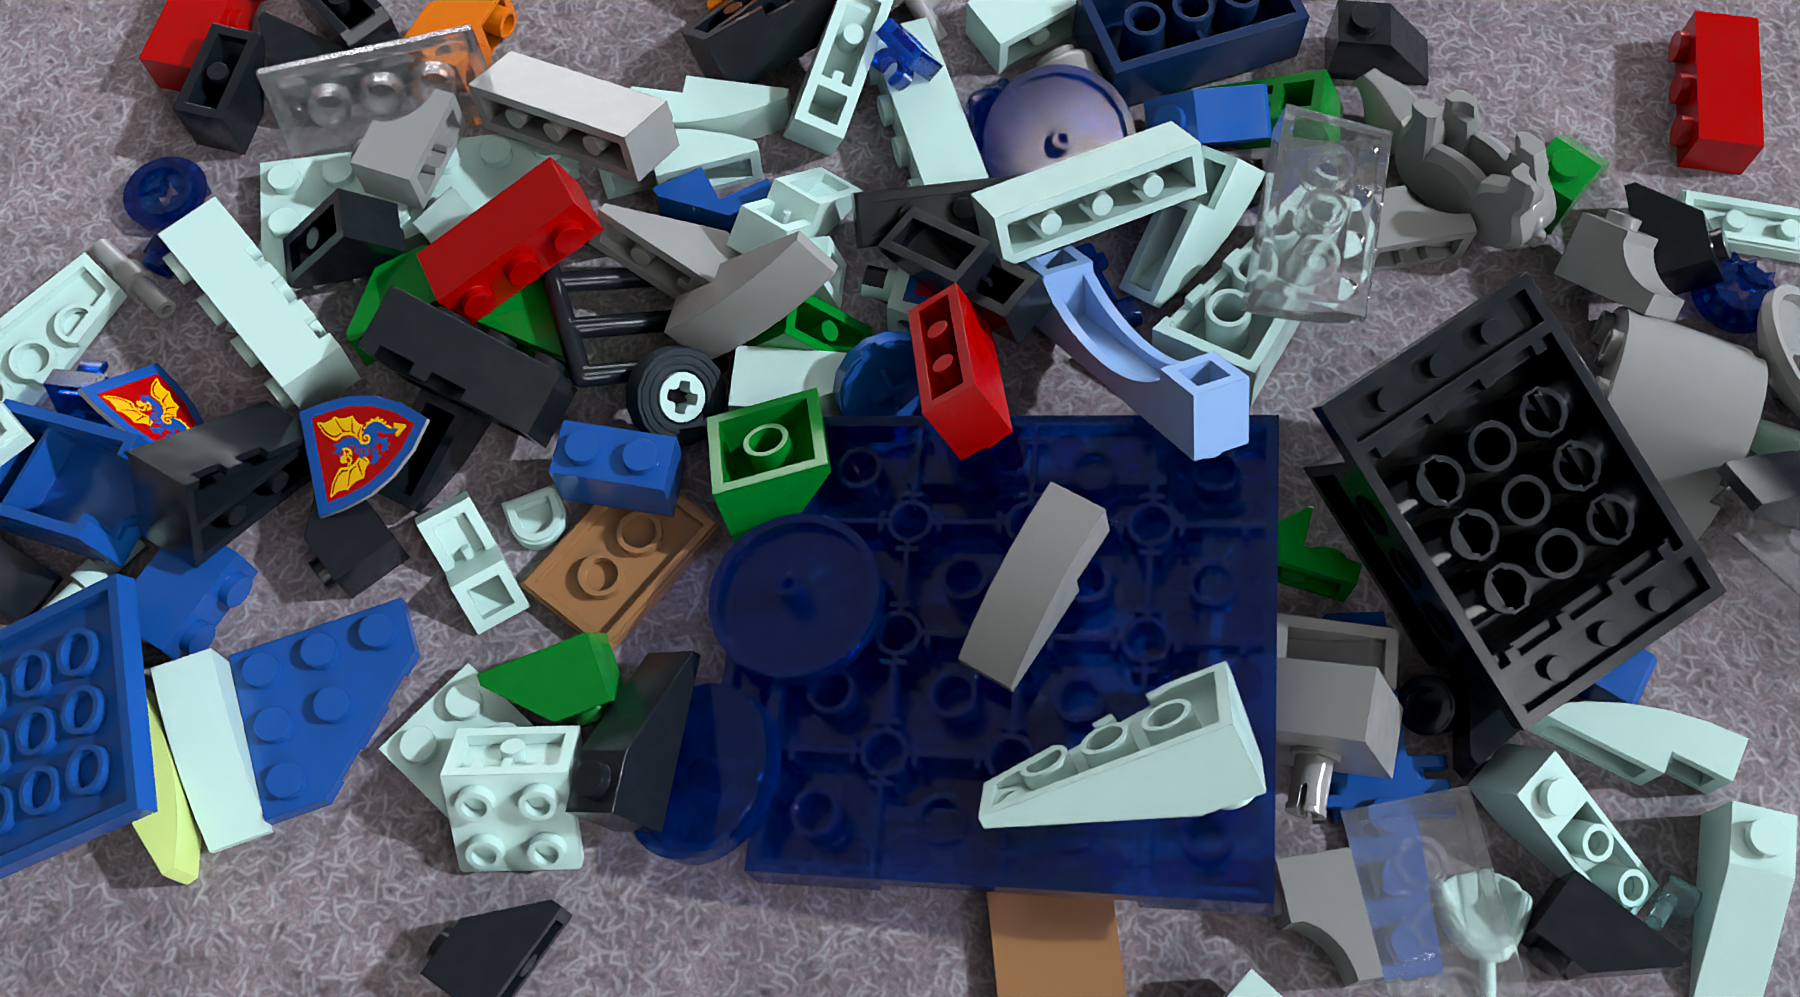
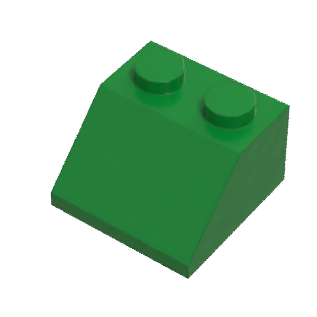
M817 387L707 417L712 495L733 542L737 543L791 528L831 473L821 401Z

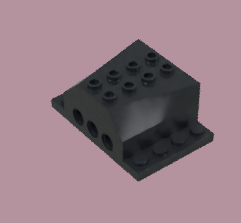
M1528 271L1510 278L1312 408L1338 450L1303 467L1307 476L1428 666L1480 675L1514 729L1527 730L1727 592Z

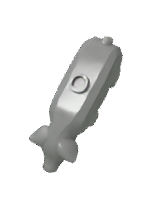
M1376 68L1369 70L1353 81L1362 98L1365 125L1353 135L1349 143L1377 155L1388 153L1395 159L1401 180L1435 210L1454 214L1471 213L1477 228V233L1474 237L1488 246L1504 250H1516L1523 244L1536 247L1545 242L1547 234L1544 228L1555 219L1557 208L1555 193L1548 176L1549 164L1543 141L1530 132L1519 131L1515 138L1516 148L1511 151L1500 140L1480 132L1477 98L1464 90L1456 89L1445 97V107L1442 109L1427 98L1424 100L1418 98L1409 87L1383 74Z

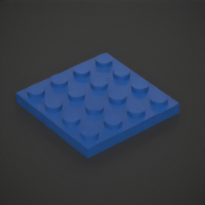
M115 573L0 629V879L158 812L135 578Z

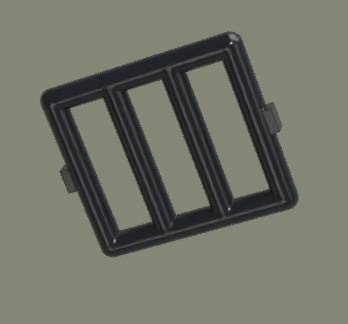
M587 242V243H585L583 246H592V245ZM557 263L539 277L572 384L578 388L627 384L632 369L640 360L590 364L582 339L662 333L666 328L672 310L575 317L568 293L655 286L626 267L561 271L559 263ZM726 353L711 359L720 369L721 374L728 369L729 361Z

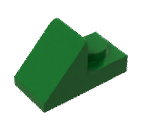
M1308 506L1243 539L1233 559L1231 569L1344 603L1358 583L1362 563L1347 559L1344 553L1334 548L1325 546L1310 548L1304 546L1314 506Z

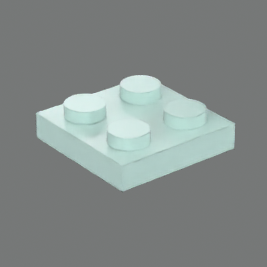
M469 663L379 748L448 819L449 816L440 774L457 728L534 726L506 698L480 686L477 677L479 672Z

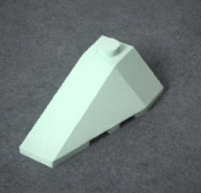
M1224 661L1176 679L1147 693L1146 697L1150 706L1121 722H1117L1112 714L1094 722L1092 725L1095 730L1089 733L1082 740L1081 744L1070 750H1067L1062 745H1053L985 782L978 816L983 828L1202 816L1219 809L1233 810L1248 804L1255 796L1267 793L1262 757L1227 662Z

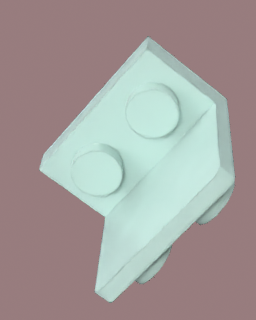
M580 725L457 728L440 778L461 871L580 869L582 867L584 852L578 817L565 812L579 753L583 746Z

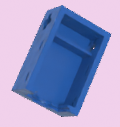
M5 398L3 403L35 441L0 467V530L123 568L141 536L127 451L149 442L139 434Z

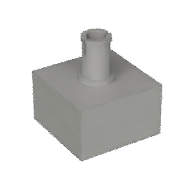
M1251 655L1242 704L1259 751L1271 763L1294 766L1288 801L1285 803V812L1303 819H1307L1309 812L1312 813L1311 818L1313 820H1326V807L1332 772L1393 779L1403 707L1378 667Z

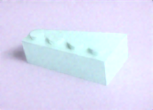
M1303 184L1257 228L1256 235L1241 250L1236 248L1223 260L1222 268L1204 285L1199 283L1185 297L1184 304L1170 318L1165 316L1152 328V346L1180 362L1215 351L1249 376V406L1251 407L1348 240L1355 203Z
M215 196L158 233V236L171 250L162 259L183 285L194 279L205 292L196 301L217 326L226 320L231 324L239 335L230 340V343L251 368L260 362L265 366L273 377L267 380L264 385L285 410L295 404L300 411L330 401L361 379L342 347L330 333L325 331L302 299H296L297 296L281 274L269 261L266 262L262 258L263 255L254 242Z

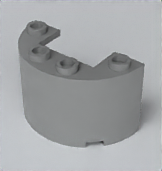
M1620 306L1613 312L1604 310L1598 317L1590 338L1592 342L1598 343L1593 363L1604 367L1602 377L1597 376L1595 380L1697 542L1721 508V504L1712 499L1726 488L1727 483L1716 470L1725 462L1746 458L1753 442L1766 397L1768 385L1767 361L1758 358L1760 352L1661 318L1641 314L1626 306Z

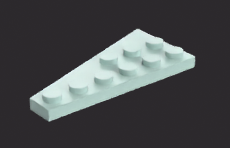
M500 133L461 138L424 210L365 193L350 164L352 152L260 163L262 258L266 262L269 261L287 283L283 239L337 188L398 204L400 227L403 229L405 237L404 251L402 253H405L430 242L412 221L451 186L476 211L549 157L554 159L574 179L580 178L579 161ZM328 284L313 286V288L316 290ZM291 288L293 292L300 290Z

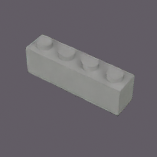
M508 52L468 84L486 129L636 182H640L680 146L667 100L517 52Z

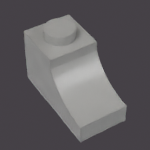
M435 88L430 97L412 113L387 122L372 120L364 137L356 141L352 149L350 161L365 193L424 210L467 127L455 94Z
M1406 185L1391 188L1381 186L1369 187L1353 194L1350 200L1355 205L1348 243L1359 275L1462 258L1477 233L1471 213H1445L1426 207L1408 194Z
M1609 209L1606 218L1583 212L1554 274L1641 314L1675 322L1685 300L1674 295L1663 284L1657 273L1654 263V248L1659 239L1638 231L1642 221L1627 214Z
M1350 847L1278 858L1264 869L1266 878L1259 880L1260 899L1266 916L1276 917L1279 932L1293 930L1307 936L1318 944L1334 963L1344 988L1369 984L1384 977Z

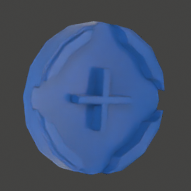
M882 332L866 338L851 349L839 365L835 373L833 395L839 413L856 433L872 439H895L907 434L905 429L912 427L916 423L921 426L927 421L926 417L922 414L910 333Z

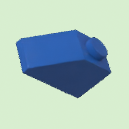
M1266 84L1193 89L1143 100L1146 130L1172 121L1201 142V146L1205 145L1213 149L1272 138Z

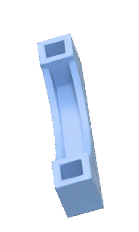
M1070 244L1018 263L1020 267L1041 276L1052 300V306L1035 326L1193 461L1213 458L1226 450L1249 443V376L1215 351L1180 362L1154 348L1128 324L1113 305L1093 272V261Z

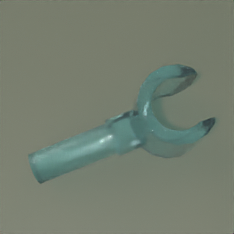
M1670 873L1661 892H1654L1649 898V903L1654 905V908L1646 918V924L1653 930H1660L1669 916L1674 917L1680 922H1686L1700 905L1703 896L1702 890Z

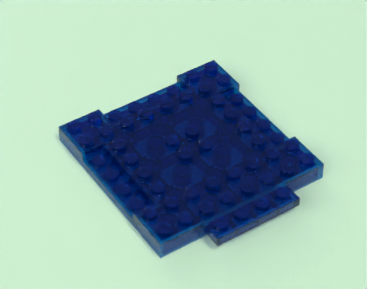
M1140 415L1010 416L1013 429L1011 434L1003 437L994 446L980 450L963 460H960L925 416H823L831 473L795 521L794 529H785L765 536L744 541L711 752L721 759L760 760L744 871L758 883L878 891H881V885L1108 899L1136 901L1138 907L1274 916L1279 415H1249V443L1226 450L1216 457L1193 461ZM1050 482H1053L1104 508L1110 531L1078 578L1079 592L1012 693L963 665L958 657L972 623L1004 558ZM1227 662L1262 757L1267 793L1255 796L1248 804L1233 810L1219 809L1202 816L983 828L978 816L985 782L1053 745H1062L1067 750H1070L1081 744L1082 740L1095 730L1092 725L1094 722L1109 714H1112L1117 722H1121L1150 706L1146 697L1147 693L1176 679L1218 663Z

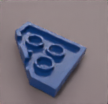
M402 598L229 655L265 822L274 825L333 803L345 783L342 781L359 751L366 748L390 708L387 705L404 676H409L421 656L408 605Z

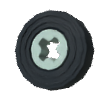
M664 346L646 354L632 369L626 385V408L634 426L640 432L677 437L680 446H690L707 438V417L722 414L726 406V386L720 369L707 355L686 346ZM680 385V390L687 393L685 395L687 401L679 403L675 407L674 402L667 400V394L669 389H678Z

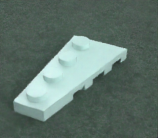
M85 252L0 318L1 402H4L6 398L40 408L128 297Z

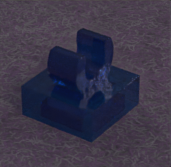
M889 17L876 32V35L888 47L876 52L871 65L879 72L884 73L891 64L897 62V70L887 82L898 91H902L910 85L914 72L930 82L943 67L910 31Z
M84 359L80 362L76 371L53 368L43 385L56 412L113 427L77 392L81 387L109 379L108 375L104 374L109 367L107 361Z

